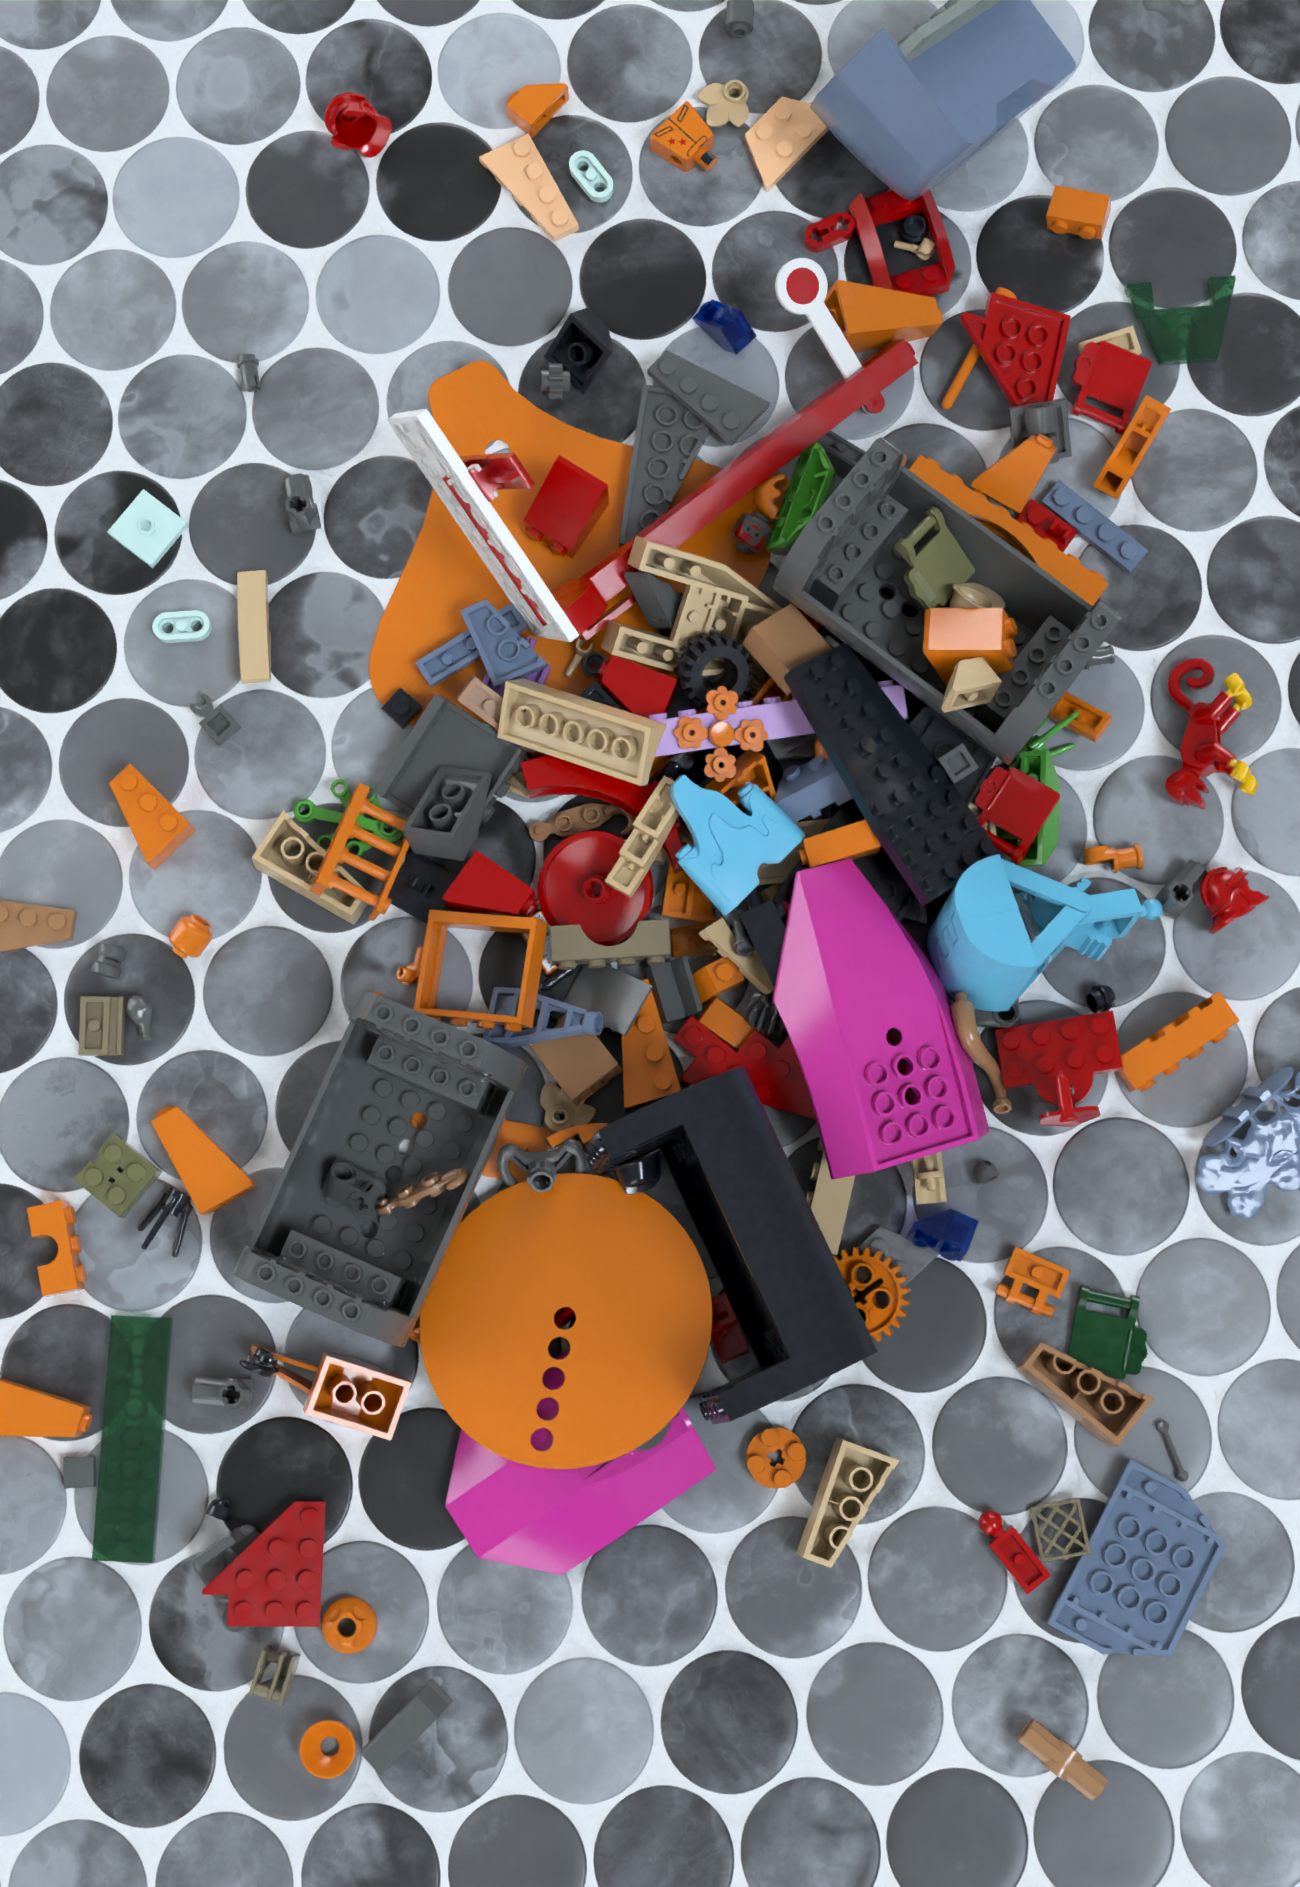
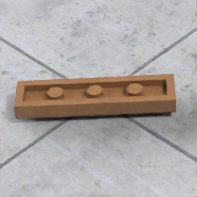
M473 675L456 699L498 730L503 697ZM519 745L524 750L533 755L535 758L547 755L542 752Z

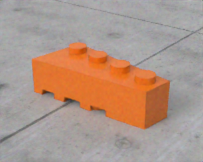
M1218 991L1121 1055L1123 1070L1116 1072L1130 1092L1138 1088L1142 1093L1156 1083L1153 1079L1162 1072L1165 1076L1169 1075L1180 1067L1177 1063L1186 1056L1189 1060L1193 1059L1205 1051L1202 1048L1204 1044L1210 1040L1213 1044L1217 1043L1229 1035L1226 1030L1240 1020Z

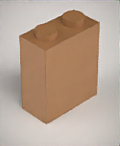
M792 603L754 626L742 643L787 696L792 692L784 680L785 674L792 668L832 649Z
M566 1014L557 1021V1026L554 1028L564 1026ZM582 1034L534 1043L530 1046L576 1107L623 1071L596 1035Z

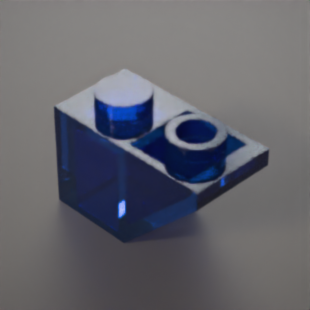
M713 299L703 304L699 312L692 317L695 323L723 350L736 355L756 337L755 332L741 310Z
M949 1209L914 1222L905 1238L911 1240L919 1248H929L940 1253L947 1260L961 1262L968 1252L979 1221Z

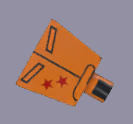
M688 101L683 103L650 135V150L684 172H688L697 163L706 171H710L718 161V158L710 152L714 146L713 132Z

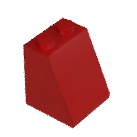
M559 455L523 520L526 534L537 542L543 540L551 545L550 549L561 557L567 555L573 559L609 505L608 484Z
M611 655L609 662L603 661L598 674V683H601V687L624 711L648 719L650 715L668 713L676 693L677 679L616 655Z
M477 850L442 897L446 907L455 912L530 918L538 908V905L535 904L537 897L534 889Z

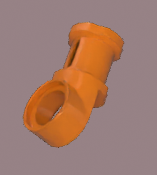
M1139 843L1124 849L1096 846L1082 850L1084 865L1109 862L1112 873H1118L1120 869L1136 867L1138 870L1143 869V853Z

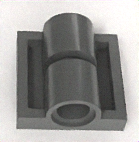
M1065 398L1008 408L1012 449L1032 434L1036 436L1042 434L1050 438L1054 442L1053 445L1058 448L1049 464L1059 461V458L1072 456L1067 400Z

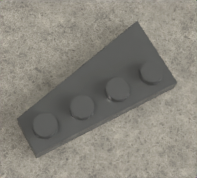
M668 350L647 371L651 378L731 446L770 405V402Z

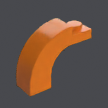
M1148 395L1145 396L1122 438L1093 484L1095 488L1118 500L1155 439L1171 408Z

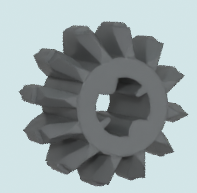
M762 992L752 994L751 999L748 1001L744 1018L749 1025L757 1028L759 1032H766L768 1035L780 1036L781 1034H788L775 1004L772 1003L773 993L766 995Z

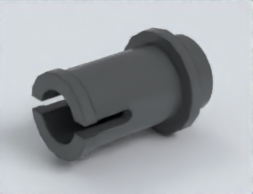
M243 354L238 357L239 361L237 362V367L241 371L243 391H259L261 389L257 370L259 360L255 358L254 354Z
M1112 645L1100 647L1084 669L1087 670L1090 666L1113 664L1115 654Z

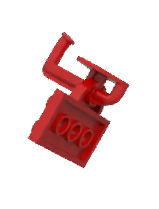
M1113 1010L995 1030L1004 1088L1010 1089L1035 1085L1038 1095L1047 1104L1059 1108V1111L1040 1115L1039 1121L1041 1125L1073 1127L1100 1116V1110L1097 1106L1077 1108L1076 1106L1080 1105L1089 1096L1093 1088L1094 1075L1123 1070Z

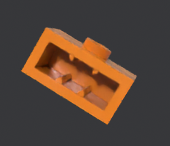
M1055 185L1046 214L1047 229L1057 234H1076L1084 239H1102L1111 211V195Z

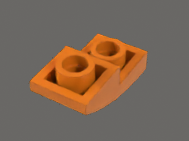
M716 996L698 1019L707 1028L738 1050L741 1049L753 1032L758 1030L751 1027L744 1019L745 1017L740 1015L738 1011Z
M607 1123L573 1126L552 1134L545 1141L550 1149L553 1150L559 1147L563 1141L577 1136L583 1146L588 1142L590 1143L596 1132L607 1126Z

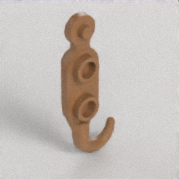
M588 803L555 814L549 823L541 821L533 823L530 826L529 835L536 842L545 841L551 834H556L562 838L570 837L577 833L597 829L612 816L623 814L628 819V826L620 832V835L626 836L633 831L634 827L632 824L636 818L612 804Z
M456 1168L442 1175H438L437 1172L431 1173L415 1186L407 1184L401 1187L396 1192V1197L379 1200L375 1210L378 1215H389L393 1212V1208L397 1206H404L405 1209H409L419 1203L421 1198L429 1195L432 1198L440 1195L445 1191V1185H447L448 1190L460 1186L468 1179L469 1172L465 1168Z

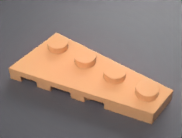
M529 133L479 157L480 163L490 170L502 187L504 186L513 195L516 202L531 214V218L554 242L579 230L575 217Z

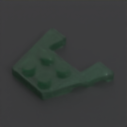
M1235 275L1209 278V306L1154 309L1151 282L1129 283L1125 285V294L1127 298H1130L1134 306L1133 311L1145 329V336L1160 366L1216 362L1235 285Z

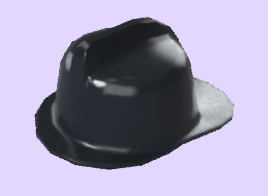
M673 1144L643 1159L612 1167L607 1172L615 1171L624 1192L628 1195L647 1191L653 1188L660 1179V1152L673 1146Z

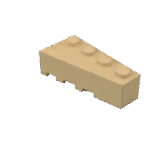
M283 810L252 856L255 868L355 925L368 904L333 887L331 889L326 888L320 896L309 891L326 851L309 837V834L299 827ZM336 865L334 872L338 873V877L363 888L342 866Z
M820 1136L817 1151H821L819 1163L814 1162L810 1179L815 1180L813 1192H807L806 1199L831 1253L837 1255L855 1175L831 1179Z
M836 1437L796 1553L802 1558L832 1568L853 1535V1530L859 1521L863 1519L868 1511L867 1508L876 1494L881 1491L892 1469H895L900 1460Z

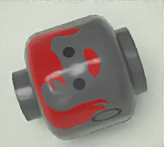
M752 511L751 514L743 513L730 533L732 539L736 542L734 547L745 555H749L750 551L761 553L773 534V530L770 527L772 522L756 511Z

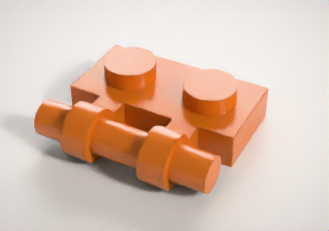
M1015 1246L1003 1272V1275L1012 1278L1013 1282L1010 1287L999 1283L995 1294L1004 1297L1005 1302L1012 1305L1017 1303L1029 1308L1030 1313L1037 1316L1042 1314L1051 1318L1055 1307L1045 1303L1048 1295L1060 1299L1071 1271ZM1023 1284L1038 1290L1035 1298L1020 1292Z

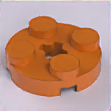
M782 1427L766 1428L754 1435L747 1446V1467L752 1477L759 1484L772 1489L786 1488L796 1482L802 1475L806 1466V1451L798 1436L790 1430ZM777 1449L783 1451L781 1457L784 1458V1462L782 1464L777 1463L775 1466L770 1465L771 1459L767 1457L770 1451L775 1453Z

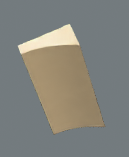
M521 678L505 682L497 738L639 786L648 785L653 760L667 724Z

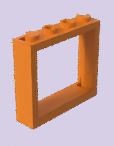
M429 909L414 1010L439 1021L450 1020V1025L467 1027L468 1022L477 1023L476 1027L489 1030H494L495 1025L504 1026V1030L511 1032H521L522 1028H533L548 924L538 918ZM448 927L529 934L517 1016L435 1008Z

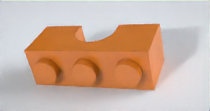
M63 1200L28 1207L27 1213L32 1237L43 1238L50 1236L58 1245V1254L54 1261L37 1267L42 1296L51 1297L85 1289L84 1282L87 1281V1272L84 1264L80 1265L78 1253L82 1252V1245L79 1235H75L73 1223L77 1222L74 1207L70 1206L68 1201Z

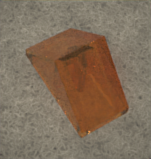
M708 920L670 929L672 958L686 955L687 958L717 956L718 948L710 940L705 941L699 935L700 931L716 922V920Z

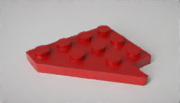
M994 292L988 296L984 317L963 312L960 315L959 320L1012 407L1053 400L1071 319L1070 315Z
M293 1501L202 1588V1595H228L227 1626L320 1627L325 1501Z

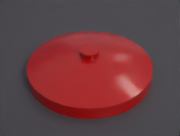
M585 831L564 839L553 848L543 863L538 880L540 907L550 926L580 924L583 932L590 940L599 945L612 946L631 937L638 922L646 920L651 909L654 892L650 869L632 898L610 887L605 882V879L620 858L619 851L626 842L625 838L606 831Z

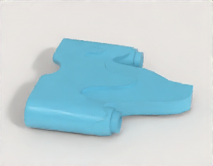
M681 775L670 785V797L692 835L694 846L691 847L688 843L685 844L675 856L678 858L677 862L684 869L685 873L723 915H727L759 884L757 876L759 866L762 863L767 865L780 863L803 840L806 834L756 784L753 785L751 782H748L737 792L740 797L739 801L746 810V815L720 792L701 788L686 775Z

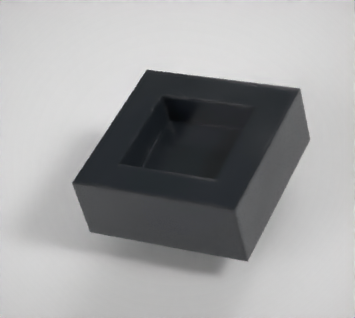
M400 687L381 709L404 730L423 708Z

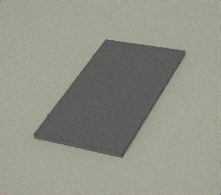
M584 964L564 1003L586 1009L587 1011H600L603 1015L604 1026L626 1036L653 986L608 965L603 968H588V964Z

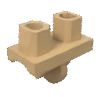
M942 1152L911 1160L916 1205L947 1202Z

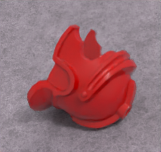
M353 92L338 94L330 100L326 107L324 121L326 128L333 135L330 142L332 145L342 150H348L349 148L357 149L365 157L370 158L379 154L385 147L391 134L392 122L389 118L379 115L363 94L360 95Z
M1227 867L1213 869L1206 873L1202 880L1200 896L1203 904L1211 914L1210 918H1213L1212 925L1208 931L1211 934L1216 933L1234 919L1251 912L1256 906L1264 903L1269 898V895H1263L1260 891H1253L1249 888V880L1245 878L1249 873L1244 872L1240 867L1234 870H1228Z

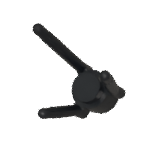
M172 1187L168 1193L164 1192L159 1203L138 1227L139 1231H143L161 1209L163 1210L142 1244L141 1248L143 1250L147 1249L167 1216L171 1214L178 1218L181 1212L182 1217L172 1252L173 1257L178 1256L188 1216L193 1209L192 1206L188 1205L191 1200L190 1196Z

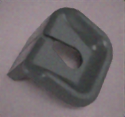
M250 1524L241 1525L196 1555L193 1565L205 1586L226 1566L223 1557L224 1551L230 1548L238 1555L260 1534L254 1526ZM212 1595L217 1601L228 1604V1595Z

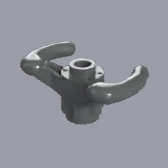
M575 1139L563 1141L555 1150L525 1152L515 1144H507L500 1148L498 1171L508 1188L517 1184L509 1169L508 1162L511 1160L527 1174V1183H530L533 1190L546 1192L553 1188V1184L557 1180V1171L571 1155L575 1156V1169L573 1173L584 1174L587 1160L581 1143Z

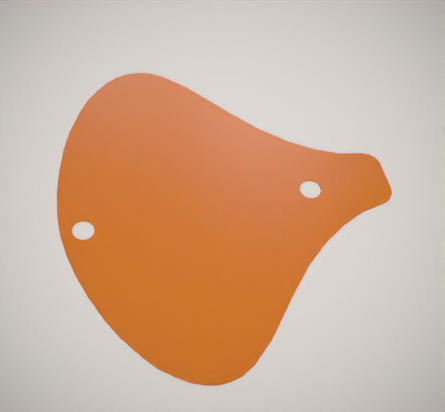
M474 361L438 378L432 383L429 388L428 398L433 418L458 456L484 455L489 443L496 440L503 441L509 446L510 453H515L535 483L530 489L496 490L499 495L490 503L549 591L565 582L581 578L619 549L633 446L600 438L570 426L542 411L515 391L498 369L487 361ZM559 455L608 484L609 505L573 559L567 555L564 557L557 555L550 549L551 545L543 540L537 542L531 539L526 534L523 522ZM695 460L670 509L720 472L722 468ZM754 488L677 547V549L725 564L758 589L767 572L772 551L769 552L764 548L761 553L750 551L749 555H745L734 547L736 542L730 534L743 513L751 514L752 511H756L762 515L756 506ZM434 489L431 493L421 531L378 626L369 659L371 685L377 699L383 706L400 687L416 700L423 709L409 723L412 726H415L435 693L443 696L480 722L490 725L456 699L473 675L483 682L487 670L481 658L432 689L415 664L419 659L468 630L460 610L485 599L497 611L511 604L505 592ZM774 519L770 520L772 522L770 525L772 529L774 527ZM655 575V578L659 581L669 583L674 591L684 594L687 584ZM629 585L606 602L608 606L605 612L632 593ZM637 601L613 620L660 634L649 626ZM607 625L587 641L583 640L580 648L587 650L591 643H593V651L603 653L609 661L612 654L601 648ZM529 628L519 634L524 639L526 636L535 638L537 642L533 650L548 665H551V670L545 683L546 686L579 696L594 681L598 683L599 679L584 675L581 662L570 678L564 675L576 654V642L579 637L571 642L535 637ZM626 659L672 678H678L672 671ZM593 663L592 666L596 668L598 664Z

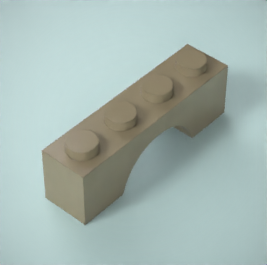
M668 919L639 921L632 936L625 942L614 946H603L593 942L585 935L580 924L550 926L553 966H559V970L576 969L578 964H588V968L606 967V963L617 962L618 966L626 967L634 966L635 961L647 960L649 965L664 964L665 959H670Z

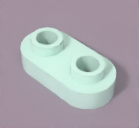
M582 150L574 153L569 160V170L578 185L594 202L600 203L610 199L614 191L611 176L589 151ZM581 166L588 168L586 171L579 170ZM597 187H603L604 191L597 192L595 191V189Z
M192 610L161 613L154 619L152 629L160 641L164 643L204 640L209 636L212 625L205 613ZM195 624H202V628L199 631H193ZM169 625L173 626V631H172V632H170V633H165V632H164V630H165V628H166L167 626H169Z

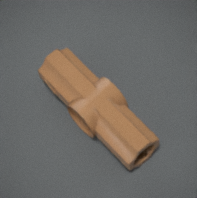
M1031 1719L1024 1726L1017 1738L1019 1743L1043 1761L1042 1764L1063 1781L1067 1780L1086 1798L1093 1801L1096 1797H1099L1108 1781L1105 1776L1083 1760V1756L1061 1738L1057 1739L1039 1722Z

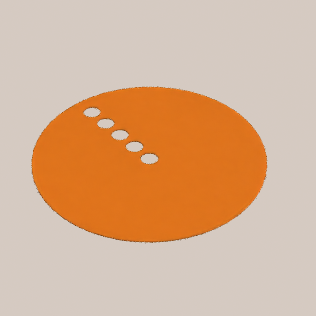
M557 1174V1180L554 1182L553 1188L546 1192L533 1190L530 1183H527L526 1180L506 1188L487 1199L459 1224L420 1312V1342L426 1372L434 1392L454 1422L468 1436L497 1455L520 1464L556 1470L578 1469L605 1463L635 1450L653 1438L676 1416L690 1397L705 1365L711 1342L713 1313L710 1285L700 1255L685 1229L660 1203L644 1192L628 1195L624 1192L619 1181L592 1174ZM568 1307L575 1312L576 1321L571 1328L560 1329L554 1322L555 1313L561 1308ZM557 1337H563L570 1343L569 1354L560 1360L552 1358L548 1351L550 1342ZM552 1367L561 1369L565 1376L563 1385L556 1390H550L543 1384L545 1371ZM544 1398H553L559 1405V1412L552 1420H543L538 1416L537 1406ZM540 1428L548 1429L553 1435V1444L546 1451L534 1449L531 1443L533 1433Z

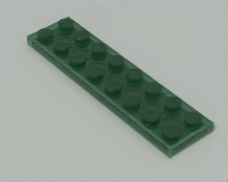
M111 1315L92 1560L155 1562L173 1318Z

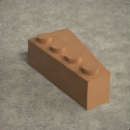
M1042 1342L1033 1345L1015 1367L1019 1373L1108 1447L1119 1446L1154 1400L1153 1397L1145 1393L1142 1394L1132 1389L1131 1386L1121 1381H1116Z

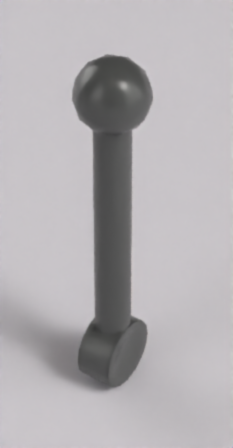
M1159 1421L1156 1428L1164 1436L1178 1471L1177 1479L1185 1482L1188 1480L1189 1475L1187 1471L1183 1470L1168 1433L1169 1424L1166 1421Z

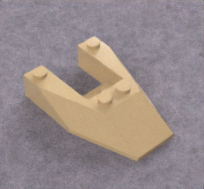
M636 536L627 564L638 570L687 585L670 637L609 620L601 648L612 655L674 672V668L678 667V664L674 662L676 656L681 657L683 653L679 649L682 645L687 647L690 644L688 639L691 637L699 639V633L705 632L709 635L710 631L720 635L724 634L741 645L754 626L783 608L725 564ZM719 657L711 660L705 666L702 676L721 674L725 667L724 658Z

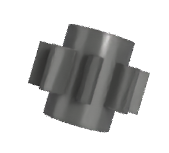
M549 363V370H541V392H548L549 399H562V392H570V371H563L562 364Z

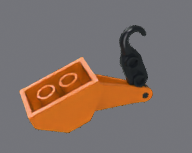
M252 1344L247 1356V1360L250 1362L244 1359L239 1361L243 1368L255 1374L269 1378L275 1374L308 1393L309 1395L303 1408L305 1414L390 1441L412 1384L409 1379L376 1364L348 1355L327 1352L323 1353L320 1364H316ZM280 1360L317 1372L314 1381L312 1382L279 1365L277 1361Z

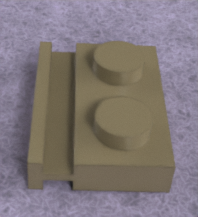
M81 996L78 1055L124 1056L125 997Z

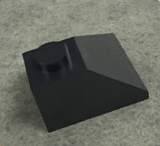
M589 307L570 313L544 355L550 363L562 364L563 371H570V382L583 394L587 393L613 352L608 325Z

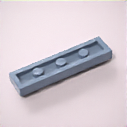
M1060 480L1040 503L1074 527L1081 538L1128 575L1148 552L1144 546Z
M512 603L498 611L518 634L528 629V625ZM469 630L419 659L415 664L432 689L481 657Z

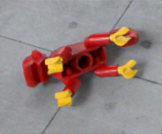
M1192 658L1176 665L1168 677V691L1172 699L1188 712L1189 722L1180 748L1183 762L1182 768L1173 772L1166 779L1165 789L1169 797L1180 806L1186 804L1187 806L1191 805L1204 810L1206 802L1200 792L1208 794L1209 789L1201 780L1203 777L1210 776L1213 773H1225L1234 781H1240L1238 789L1249 795H1254L1258 787V782L1250 774L1251 770L1248 765L1243 761H1237V757L1221 745V734H1224L1241 715L1239 713L1240 710H1245L1252 705V697L1245 689V684L1239 675L1233 673L1224 681L1228 688L1225 693L1221 691L1211 703L1198 702L1194 704L1192 700L1181 692V678L1190 671H1202L1201 677L1189 676L1186 679V684L1189 688L1202 690L1212 684L1215 671L1207 660ZM1234 700L1236 704L1232 707L1229 704Z

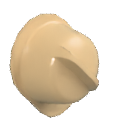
M963 583L953 585L954 593L950 600V608H1005L1003 599L996 592L981 584Z

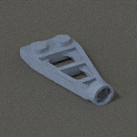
M494 987L488 1014L517 1016L521 988ZM538 994L535 1009H538L540 1013L536 1027L521 1030V1032H511L504 1030V1026L495 1025L494 1030H484L483 1039L499 1047H518L582 1034L600 1035L603 1030L604 1020L600 1011H587L586 1009ZM551 1011L566 1013L563 1027L547 1028Z

